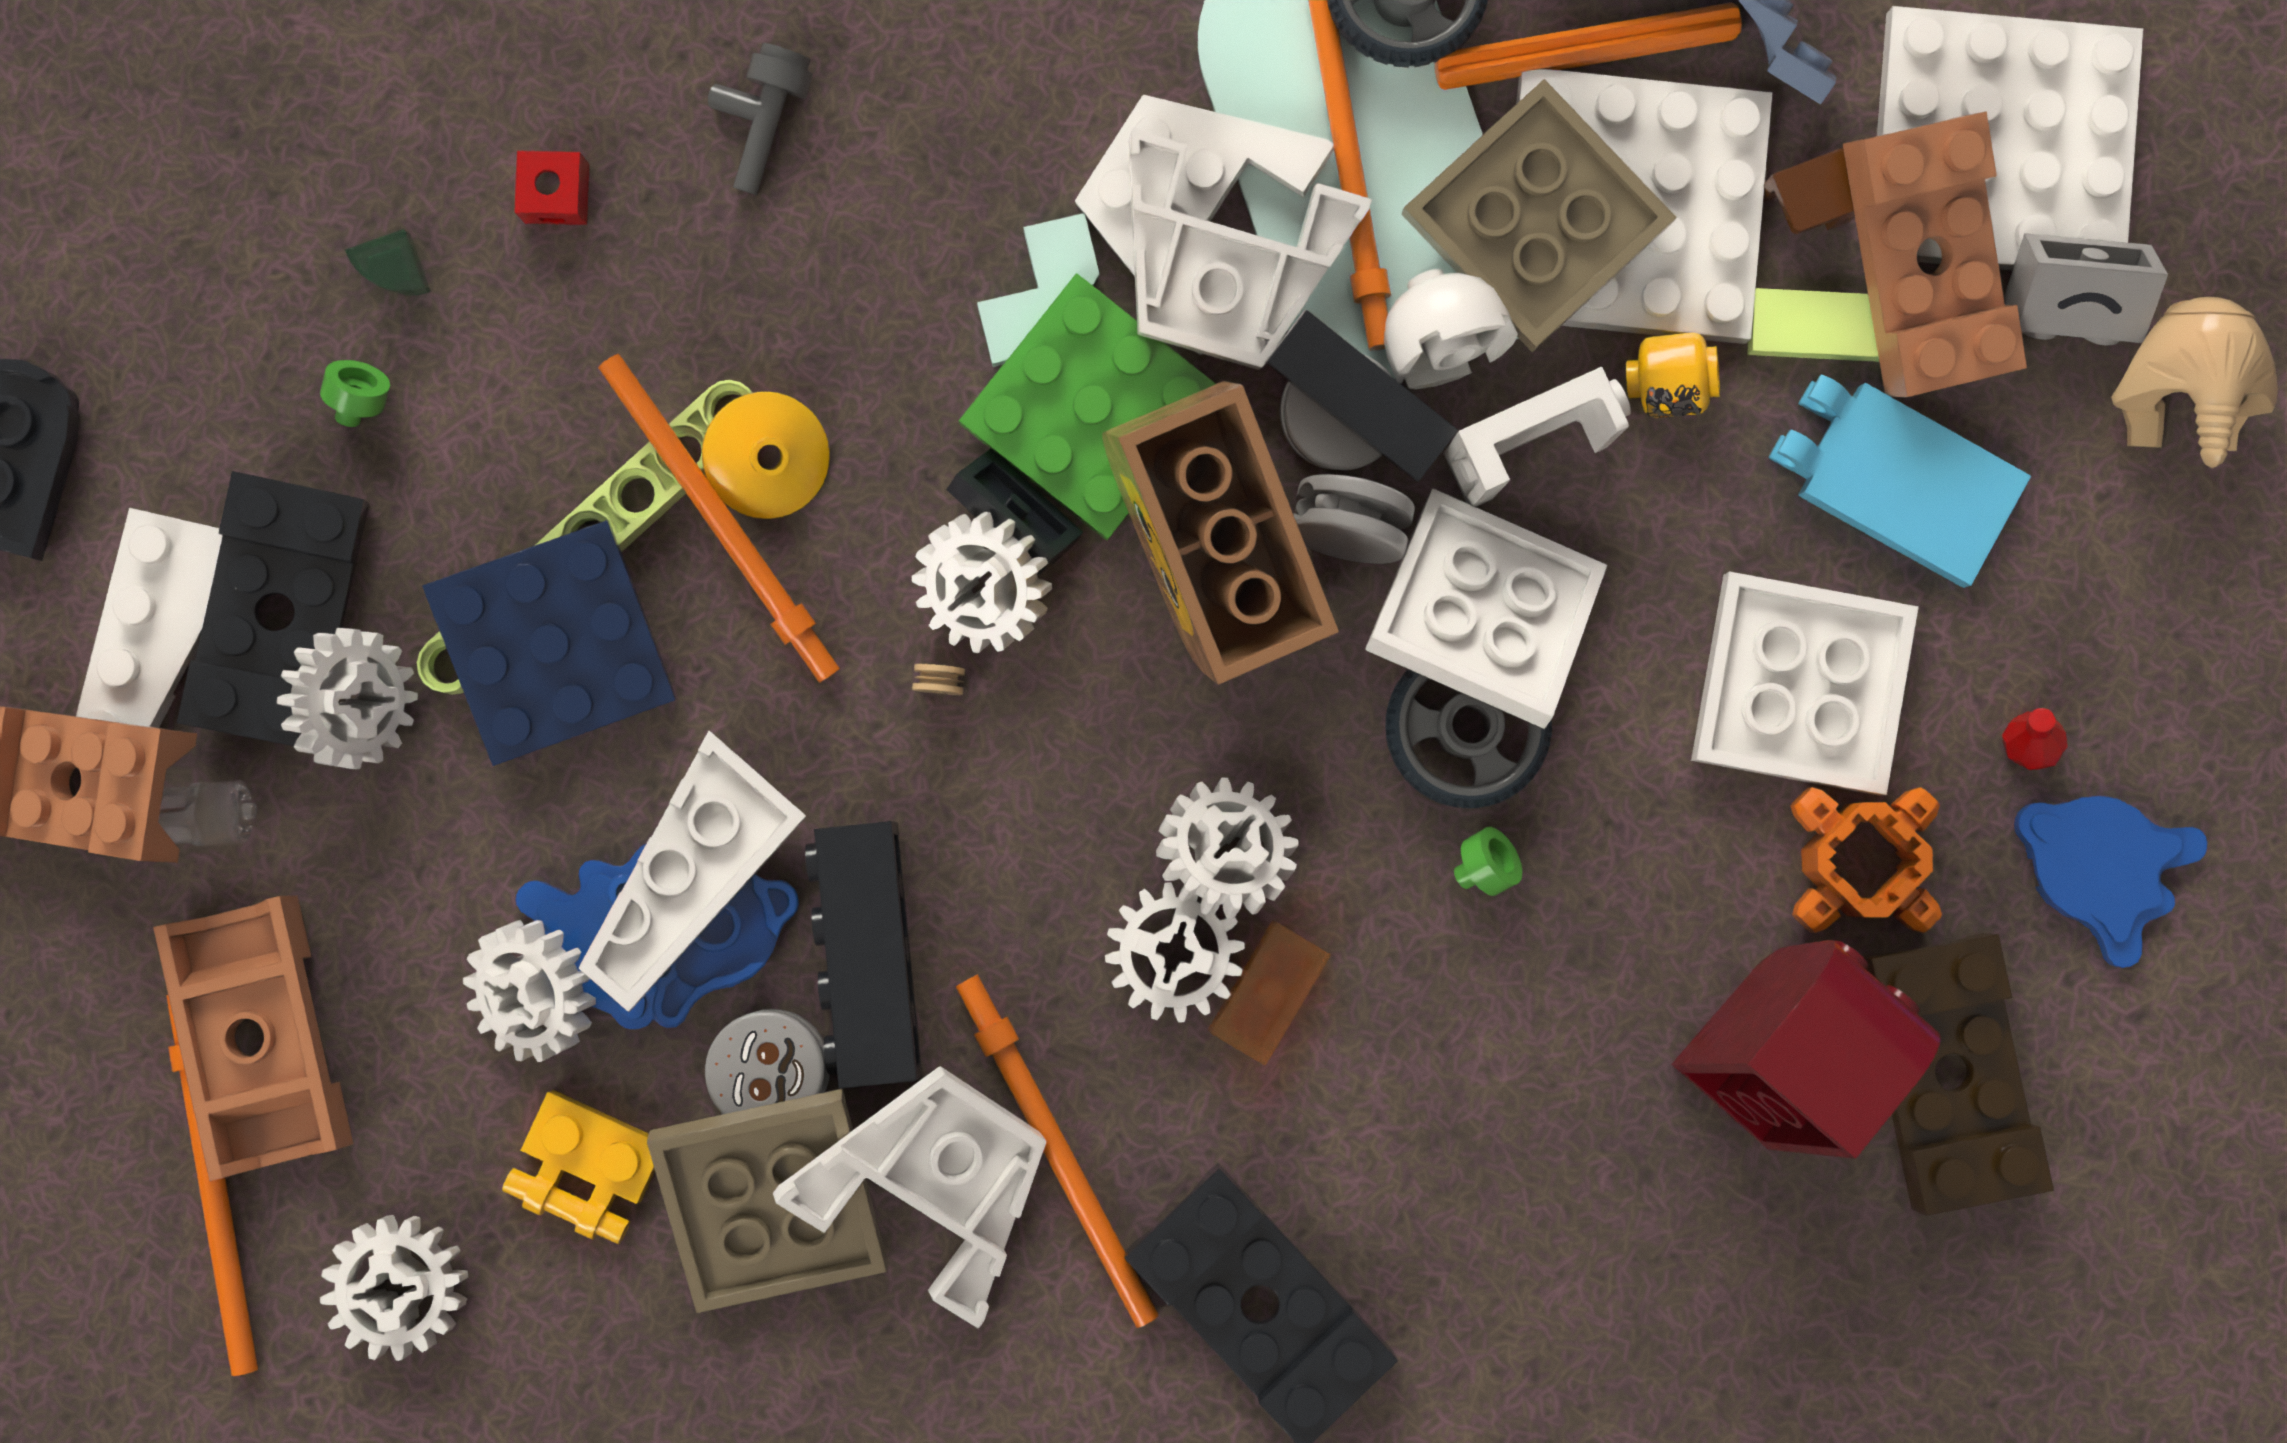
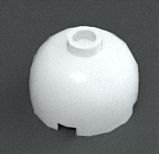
M1433 269L1415 276L1408 282V291L1395 301L1388 313L1383 340L1387 358L1396 381L1401 384L1405 379L1408 388L1421 389L1442 385L1471 374L1472 371L1468 361L1479 357L1483 353H1486L1490 363L1493 362L1514 344L1518 333L1507 308L1497 292L1484 280L1462 273L1444 274L1440 269Z

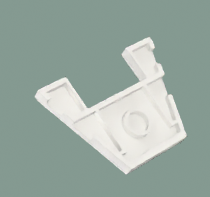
M1143 95L1077 196L1075 202L1135 277L1128 145L1132 128L1188 144L1171 209L1210 222L1248 164L1253 165L1304 198L1332 155L1334 144L1324 138Z
M1132 128L1128 145L1137 335L1260 370L1308 301L1307 299L1328 268L1335 261L1357 225L1370 209L1372 199L1317 183L1313 187L1297 247L1173 211L1171 205L1188 144Z
M939 1066L781 1183L773 1192L776 1204L825 1233L862 1181L868 1178L965 1239L928 1291L933 1301L979 1329L989 1309L986 1301L995 1276L1000 1277L1007 1257L1004 1249L1015 1217H1021L1047 1141L1038 1130Z

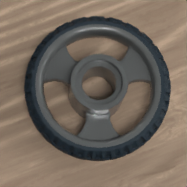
M1327 0L1331 17L1337 29L1341 31V35L1350 45H1353L1364 56L1373 58L1376 62L1409 68V66H1426L1432 62L1436 63L1440 58L1460 49L1476 31L1488 3V0H1466L1461 13L1453 21L1443 17L1434 6L1436 0H1374L1376 10L1384 20L1395 26L1412 27L1411 42L1387 38L1369 28L1360 19L1353 7V4L1359 0Z
M1410 669L1406 670L1391 694L1386 712L1385 730L1392 759L1397 769L1412 787L1422 795L1440 804L1456 808H1481L1507 800L1529 784L1540 770L1547 756L1552 737V721L1548 723L1545 729L1528 722V738L1524 751L1517 763L1510 762L1496 748L1505 729V719L1502 710L1464 693L1445 702L1439 710L1427 709L1419 704L1414 697L1430 678ZM1459 709H1472L1481 716L1484 722V732L1478 742L1466 743L1460 740L1454 733L1452 726L1453 717ZM1435 738L1439 746L1447 754L1456 758L1470 759L1475 772L1472 786H1459L1436 777L1419 761L1412 747L1422 739Z

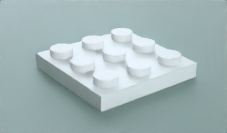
M1432 489L1422 509L1365 650L1545 729L1555 713L1607 565Z
M1735 572L1724 574L1691 761L1872 795H1887L1918 606Z

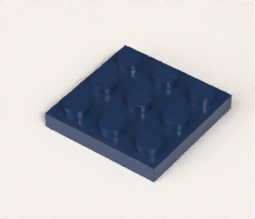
M609 520L422 585L493 766L677 699Z

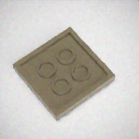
M1545 79L1403 208L1401 214L1456 273L1479 277L1494 288L1509 312L1518 333L1517 337L1532 353L1677 218Z
M843 1089L649 1131L647 1145L696 1313L887 1272V1257L866 1178L825 1233L776 1204L773 1192L781 1183L853 1131Z

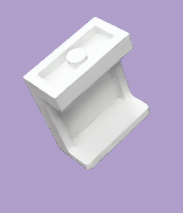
M1600 367L1458 431L1445 450L1444 455L1466 503L1477 507L1493 500L1510 481L1499 455L1575 421L1582 424L1594 452H1599L1607 448L1629 427L1626 416L1631 414L1630 404L1620 383L1616 379L1609 381L1603 367Z

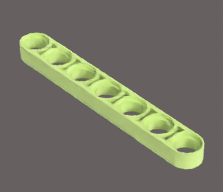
M733 380L719 381L702 393L669 425L678 438L689 436L697 439L701 445L702 452L704 436L709 424L715 417L714 410L718 401L726 395L736 394L743 396L753 392L741 382ZM649 441L535 545L575 532L580 525L587 521L603 522L609 520L622 552L686 493ZM701 453L700 460L697 462V465L705 475ZM642 478L649 480L654 487L655 494L652 504L642 512L634 513L627 511L621 500L622 490L625 485L633 479ZM439 631L419 652L417 660L418 674L423 683L432 690L451 695L464 693L459 679L453 683H443L435 674V658L441 651L446 649Z

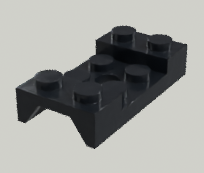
M232 471L218 533L222 535V541L195 661L190 660L177 724L290 746L295 745L301 733L285 731L281 726L288 717L293 715L291 707L277 704V697L289 694L292 690V684L286 682L281 677L283 670H299L301 664L296 659L294 651L298 647L315 649L313 635L317 633L335 634L337 628L343 627L369 507L367 501L362 498ZM271 595H285L294 606L295 614L293 621L282 630H268L260 622L258 615L259 607Z
M1219 1163L1207 1172L1193 1191L1161 1222L1125 1250L1124 1258L1168 1306L1172 1305L1258 1397V1403L1295 1443H1313L1398 1362L1394 1351ZM1253 1286H1267L1278 1296V1307L1275 1313L1265 1320L1251 1319L1241 1308V1299L1244 1293Z

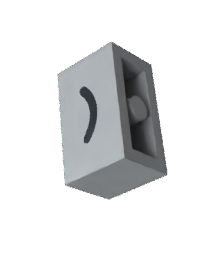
M2024 233L2006 289L2004 303L2005 305H2017L2021 332L2032 338L2047 340L2060 335L2082 337L2099 345H2115L2119 341L2143 343L2168 273L2152 245Z

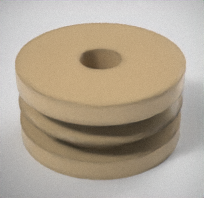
M914 664V671L919 672L920 676L914 677L919 679V683H913L912 690L925 693L963 695V688L958 687L957 684L964 682L958 680V676H965L964 668L935 664Z

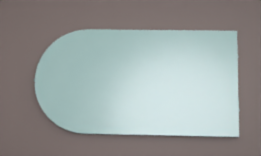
M1205 0L1198 28V56L1203 80L1214 112L1324 138L1333 143L1308 0ZM1359 0L1353 4L1360 19L1373 31L1393 40L1411 42L1412 27L1395 26L1384 20L1377 12L1374 0ZM1435 1L1434 6L1436 10L1441 14L1437 1ZM1339 30L1368 198L1372 199L1370 212L1380 268H1385L1388 272L1391 296L1386 299L1389 313L1395 301L1408 291L1407 284L1415 276L1433 269H1440L1444 274L1456 273L1401 214L1403 208L1483 134L1466 86L1447 90L1441 89L1436 80L1434 62L1426 66H1409V68L1394 67L1392 64L1385 65L1376 62L1373 58L1366 57L1358 52L1353 45L1347 42ZM1334 151L1304 198L1251 164L1245 167L1237 180L1255 234L1297 247L1313 187L1320 183L1341 190ZM1348 239L1335 261L1307 299L1308 301L1288 331L1303 311L1308 310L1359 352L1379 362L1391 374L1393 379H1396L1388 361L1386 349L1370 351L1368 349L1361 304L1354 303L1350 276L1355 273L1350 239Z

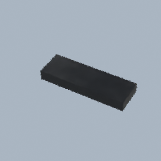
M1308 310L1303 311L1264 362L1414 481H1419L1458 431V429Z

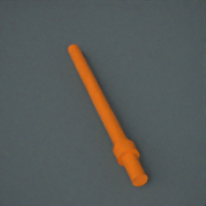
M1308 0L1340 187L1343 191L1368 198L1339 29H1337L1331 17L1327 0ZM1369 209L1349 237L1355 273L1350 276L1354 303L1361 304L1368 349L1370 351L1385 349L1383 340L1385 322L1388 316L1386 299L1391 296L1387 269L1380 268Z
M616 354L599 365L598 369L773 616L775 621L770 625L784 645L792 643L819 683L840 670L837 663L813 631L812 627L816 625V622L802 603L797 606L794 604L621 355Z
M978 974L956 985L955 987L979 1030L974 1034V1037L985 1057L992 1055L1027 1123L1038 1130L1047 1141L1043 1153L1136 1328L1152 1322L1159 1314L1135 1269L1124 1258L1125 1250L1020 1055L1014 1043L1019 1040V1037L1008 1016L1001 1019Z
M166 995L175 1044L168 1047L172 1072L179 1071L231 1376H240L257 1371L258 1365L225 1178L209 1181L169 996Z

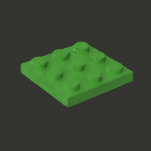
M1076 273L959 419V424L1108 541L1129 512L1111 470L1103 444L1102 433L1216 384L1164 342L1137 335V321Z

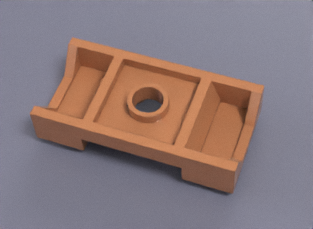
M1987 111L1843 143L1885 394L1894 397H1911L2027 368L2017 305H2005L1987 196L1985 179L1997 176ZM1928 238L1934 240L1939 245L1942 254L1939 267L1930 275L1924 273L1917 262L1918 249L1923 241Z
M0 706V836L88 850V853L137 861L178 863L180 849L158 821L166 770L196 746L197 733ZM77 767L81 773V786L77 794L73 796L70 791L69 781L73 770Z
M298 895L277 896L252 906L208 917L153 927L209 1181L352 1145L353 1139L340 1082L332 1084L330 1082L303 959L311 958ZM245 1019L257 1022L264 1033L263 1045L259 1052L253 1056L243 1053L235 1042L236 1029Z

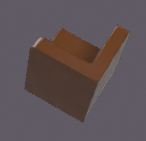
M1843 147L1772 174L1763 185V202L1778 198L1793 234H1800L1824 224L1828 231L1849 223L1855 218Z

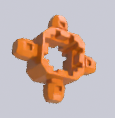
M1813 787L1804 790L1792 802L1790 807L1793 816L1807 832L1814 830L1817 832L1801 849L1802 872L1818 888L1816 890L1813 888L1806 890L1794 906L1793 917L1810 933H1816L1827 929L1841 916L1838 909L1849 917H1889L1894 912L1893 916L1908 929L1919 933L1928 931L1941 918L1942 912L1939 904L1925 888L1916 889L1933 872V849L1915 831H1925L1934 820L1940 807L1938 801L1928 791L1918 787L1904 792L1890 804L1891 807L1886 802H1861L1845 804L1837 811L1836 808L1839 804L1824 791ZM1860 822H1870L1889 843L1898 849L1895 853L1902 859L1895 867L1898 871L1876 891L1872 898H1861L1857 894L1858 892L1834 871L1837 867L1830 861V858L1836 853L1834 848L1840 842H1843Z

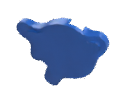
M2105 796L2081 797L2055 805L2031 803L2020 809L2014 821L2015 833L2025 845L2027 858L2033 859L2034 873L2039 883V886H2035L2040 896L2048 905L2063 916L2076 920L2087 927L2097 939L2104 960L2109 965L2119 968L2131 967L2139 961L2142 955L2141 934L2143 926L2151 920L2166 915L2175 906L2173 893L2161 883L2162 872L2169 868L2197 862L2207 852V839L2200 829L2194 827L2163 828L2157 826L2137 808L2117 798Z
M646 844L641 846L630 861L623 866H616L597 860L586 861L579 869L581 888L574 895H570L543 881L527 882L518 890L515 900L517 907L522 913L534 921H542L546 935L556 930H561L564 933L561 947L566 952L579 948L581 955L574 963L578 971H581L579 966L612 908L606 896L608 883L618 874L631 875ZM591 979L582 984L583 992L589 993L596 998V1004L592 1007L611 1014L624 1028L640 1029L654 1022L651 1009L656 985L628 1012Z
M618 874L608 883L606 896L611 906H613L619 893L623 890L630 877L629 874ZM754 874L656 982V992L651 1010L654 1020L660 1026L666 1028L679 1026L684 1022L693 1005L704 995L714 990L731 988L752 978L766 964L774 950L783 925L795 915L798 909L799 899L792 885L783 880H766Z

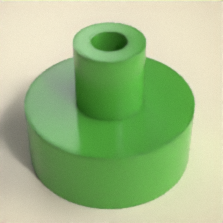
M339 360L330 363L326 367L320 395L329 407L336 410L335 420L338 423L347 427H356L360 425L362 417H373L383 412L390 389V381L382 371L369 364L354 360Z
M1486 827L1462 842L1461 857L1463 863L1454 868V875L1459 885L1464 889H1469L1476 885L1484 893L1496 896L1521 881L1522 865L1518 853L1510 840L1498 829Z

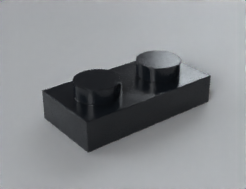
M991 448L958 472L946 489L973 516L977 517L983 512H990L994 528H997L1008 519L1015 521V529L1012 536L1018 541L1032 535L1035 541L1028 550L1031 558L1046 557L1048 564L1037 572L1040 575L1066 554L1083 534V531Z

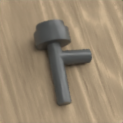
M762 43L760 53L752 54L745 77L763 86L760 97L720 84H714L708 94V105L710 108L752 121L733 188L753 195L758 194L787 94L803 99L807 97L813 73L808 71L811 61L808 57L786 48Z

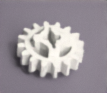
M983 512L974 518L972 522L966 514H962L948 523L949 527L943 525L933 531L928 536L932 544L926 545L917 552L915 557L927 567L912 575V582L919 586H925L927 594L917 600L916 604L918 608L932 607L936 615L929 624L932 630L940 628L944 624L951 628L949 634V643L955 646L965 637H969L974 653H980L990 643L999 652L1013 643L1014 638L1021 641L1034 630L1032 622L1035 623L1046 614L1048 608L1037 599L1042 598L1052 590V583L1038 579L1037 572L1046 566L1048 561L1046 557L1031 558L1028 550L1035 541L1032 535L1026 536L1020 541L1012 536L1015 529V521L1008 519L997 528H994L990 512ZM990 571L992 576L985 582L986 586L973 594L972 589L979 583L978 579Z
M337 628L335 634L317 633L313 635L315 649L298 647L294 651L296 659L301 664L299 670H283L281 677L286 682L292 684L291 693L277 697V704L291 707L293 714L281 724L283 730L301 733L294 748L299 752L314 754V762L318 764L360 769L362 761L382 762L383 751L381 746L399 748L402 744L398 734L395 732L397 726H412L414 719L403 712L405 703L418 700V693L404 690L403 684L414 674L411 667L395 665L402 650L398 646L383 645V635L379 633L361 632L359 629ZM358 694L357 698H351V695ZM340 699H346V702L338 703Z
M1228 778L1220 779L1214 789V793H1211L1202 781L1196 783L1190 794V799L1180 794L1170 809L1173 815H1166L1160 825L1159 832L1167 838L1162 839L1156 849V856L1163 859H1172V862L1168 865L1162 876L1165 881L1180 879L1184 883L1178 896L1182 902L1191 898L1194 894L1201 897L1200 907L1202 914L1207 915L1215 903L1223 905V911L1227 919H1233L1241 909L1242 903L1252 915L1256 914L1266 903L1265 897L1272 901L1276 900L1285 888L1282 880L1287 881L1296 869L1297 864L1286 857L1291 856L1299 845L1298 839L1282 835L1292 819L1289 815L1277 817L1272 815L1270 810L1276 800L1273 795L1265 797L1260 802L1252 798L1254 793L1253 783L1247 782L1240 793L1232 792ZM1236 837L1240 838L1235 848L1229 853L1225 851L1220 858H1214L1218 850L1226 843L1230 844ZM1260 837L1262 838L1265 849L1261 846ZM1189 846L1194 849L1195 861L1191 856Z
M1171 882L1164 884L1163 898L1154 900L1146 889L1140 891V901L1143 907L1136 912L1134 909L1123 905L1119 911L1123 918L1128 921L1126 928H1109L1107 933L1113 940L1121 942L1120 950L1105 955V962L1121 964L1123 972L1118 974L1112 981L1114 988L1124 987L1128 984L1133 987L1134 992L1131 994L1128 1005L1132 1008L1141 1004L1144 999L1152 1002L1151 1019L1158 1020L1165 1007H1174L1177 1021L1185 1022L1187 1006L1193 1004L1196 1005L1202 1014L1207 1015L1211 1013L1206 997L1211 993H1215L1219 997L1227 999L1231 994L1222 983L1224 976H1241L1242 968L1235 963L1229 962L1230 953L1245 949L1244 942L1235 939L1228 940L1226 934L1238 921L1235 917L1233 919L1225 917L1219 920L1215 915L1220 906L1215 903L1207 915L1202 914L1200 903L1197 902L1198 896L1194 894L1191 898L1182 902L1176 897ZM1176 908L1171 924L1159 931L1152 933L1138 928L1150 915L1164 909ZM1198 915L1213 930L1217 940L1218 953L1200 946L1193 932ZM1184 921L1186 922L1183 936H1185L1184 946L1188 950L1193 951V957L1190 962L1179 961L1176 969L1172 970L1169 980L1164 981L1166 967H1164L1165 956L1156 952V947L1159 941L1170 943L1174 933H1178L1180 923ZM1131 951L1145 955L1150 960L1156 972L1152 988L1146 985L1138 976L1132 962ZM1195 971L1211 975L1196 990L1186 994L1174 995L1178 980Z
M521 920L514 921L497 928L492 933L482 936L478 940L481 949L468 954L467 957L468 962L477 971L463 978V984L474 989L476 992V998L467 1003L468 1010L481 1011L484 1017L477 1029L481 1034L493 1030L497 1034L495 1049L500 1052L513 1046L517 1061H523L534 1055L537 1062H542L578 1044L580 1040L577 1034L590 1028L592 1024L582 1010L596 1004L595 997L583 992L582 984L588 982L590 978L582 971H578L574 964L581 955L579 948L566 952L561 947L564 933L561 930H556L545 935L543 922L539 920L523 925ZM512 953H519V954H523V955H520V956H518V957L515 958V957L512 955ZM544 1025L547 1028H539V1026Z
M394 1215L377 1220L376 1231L368 1223L352 1230L355 1243L344 1241L337 1244L332 1250L342 1264L332 1265L322 1271L321 1276L335 1283V1290L320 1297V1303L336 1305L339 1312L328 1323L329 1328L336 1329L346 1324L351 1332L347 1337L345 1346L351 1349L364 1340L369 1342V1359L376 1360L386 1353L389 1346H391L392 1354L396 1361L403 1360L411 1355L413 1344L423 1353L437 1344L434 1332L444 1335L455 1327L456 1322L447 1311L458 1310L466 1305L467 1298L453 1292L454 1285L468 1278V1271L452 1270L450 1261L461 1252L459 1247L454 1246L442 1250L437 1245L444 1231L439 1226L424 1235L421 1234L420 1217L413 1216L404 1220L399 1230ZM373 1250L374 1255L368 1257L369 1271L363 1279L356 1280L361 1263ZM411 1250L415 1252L417 1255H419L425 1261L428 1267H425L423 1264H421L419 1261L411 1256ZM387 1279H390L392 1284L402 1283L403 1287L416 1286L401 1296L395 1291L387 1292L386 1289L373 1290V1288L384 1283ZM434 1295L428 1313L416 1325L415 1319L419 1317L418 1305L426 1296ZM366 1313H368L370 1316H372L374 1319H376V1320H377V1323L374 1322L372 1319H370V1318L366 1315Z

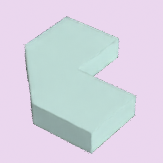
M1085 213L1024 227V236L1037 288L977 302L992 367L1003 365L1076 273L1094 286L1100 273Z

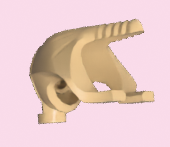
M2200 297L2176 302L2164 313L2165 315L2154 325L2144 339L2111 398L2113 405L2122 409L2127 425V446L2162 448L2165 402L2162 400V397L2175 392L2189 394L2195 403L2194 411L2197 414L2195 422L2199 427L2197 434L2200 436L2198 444L2201 446V458L2205 465L2215 468L2224 462L2227 457V451L2237 450L2238 433L2249 416L2272 413L2277 402L2278 384L2275 363L2269 345L2261 328L2254 319L2255 316L2231 300L2218 297Z

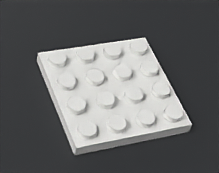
M1892 6L1886 14L1877 136L1987 111L1997 176L1985 179L2000 270H2013L2024 233L2128 243L2143 29ZM1930 238L1926 239L1918 249L1917 262L1940 264L1942 254L1939 245Z
M1551 69L1521 72V77L1518 80L1516 104L1545 79L1677 217L1662 234L1562 326L1659 336L1698 333L1705 340L1741 344H1746L1750 341L1772 92Z

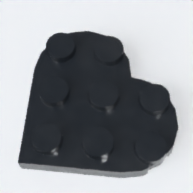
M0 358V550L43 561L78 441L79 399L72 389L69 390L56 375L25 360Z

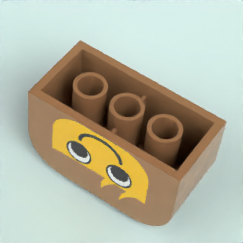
M1225 381L1102 433L1103 444L1111 470L1163 599L1188 653L1200 671L1219 685L1339 632L1243 385Z

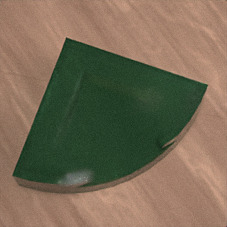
M405 229L345 249L355 269L376 286L406 296L431 292L411 234Z

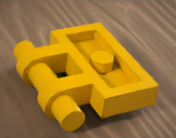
M555 1090L548 1091L520 1150L542 1160L543 1164L536 1177L513 1168L503 1184L502 1191L523 1200L522 1208L540 1216L547 1211L575 1224L574 1232L592 1240L599 1235L619 1245L629 1228L630 1221L609 1212L616 1195L635 1204L642 1201L655 1172L647 1145L649 1133ZM564 1171L596 1185L588 1201L557 1188Z

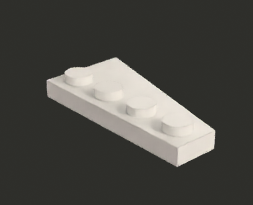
M129 508L76 714L77 717L159 728L175 698L173 692L187 666L190 665V660L195 661L222 541V535L218 534L219 528Z
M708 731L698 749L696 757L677 787L668 808L652 837L649 838L634 870L615 900L582 960L579 969L626 1011L630 1012L803 822L806 815L712 732Z

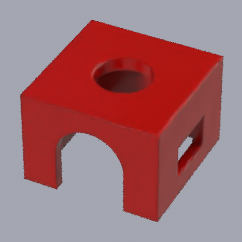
M517 151L514 213L525 224L587 225L589 163L580 152ZM544 172H554L560 179L559 188L549 195L540 193L536 187L538 177Z

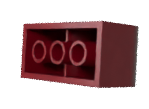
M1826 940L1782 947L1762 960L1671 1065L1768 1150L1856 1159L1924 1075L1939 1049L1941 1036L1937 1030L1918 1015L1920 1008L1909 996L1893 986H1885L1866 970L1869 965L1856 950L1841 941Z

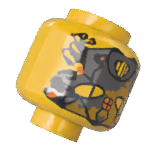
M1698 333L1645 338L1639 347L1638 360L1626 361V381L1629 399L1641 398L1643 410L1652 418L1703 413L1710 404V397H1720L1717 346L1707 347L1705 339Z

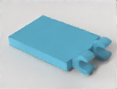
M1822 374L1816 382L1811 381L1798 404L1831 422L1817 447L1808 437L1794 430H1789L1786 437L1783 435L1779 437L1768 458L1806 479L1798 494L1799 497L1963 588L1971 586L2031 475L1867 383L1860 385L1854 395L1851 396L1840 383Z

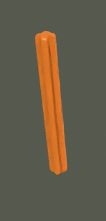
M1730 2L1462 48L1440 58L1434 64L1438 86L1441 89L1447 90L1521 77V72L1536 69L1563 70L1732 41L1742 31V19L1738 5Z

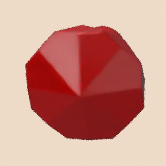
M2038 708L2032 712L2027 711L2013 718L2002 734L2007 757L2028 770L2055 766L2068 747L2064 728L2056 720L2054 714L2045 708Z

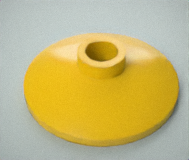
M754 392L732 400L712 419L703 440L702 463L706 478L725 504L739 513L754 518H779L803 508L820 490L829 467V445L821 423L813 412L801 402L780 393ZM765 445H775L780 452L779 463L771 469L762 468L758 463V452Z

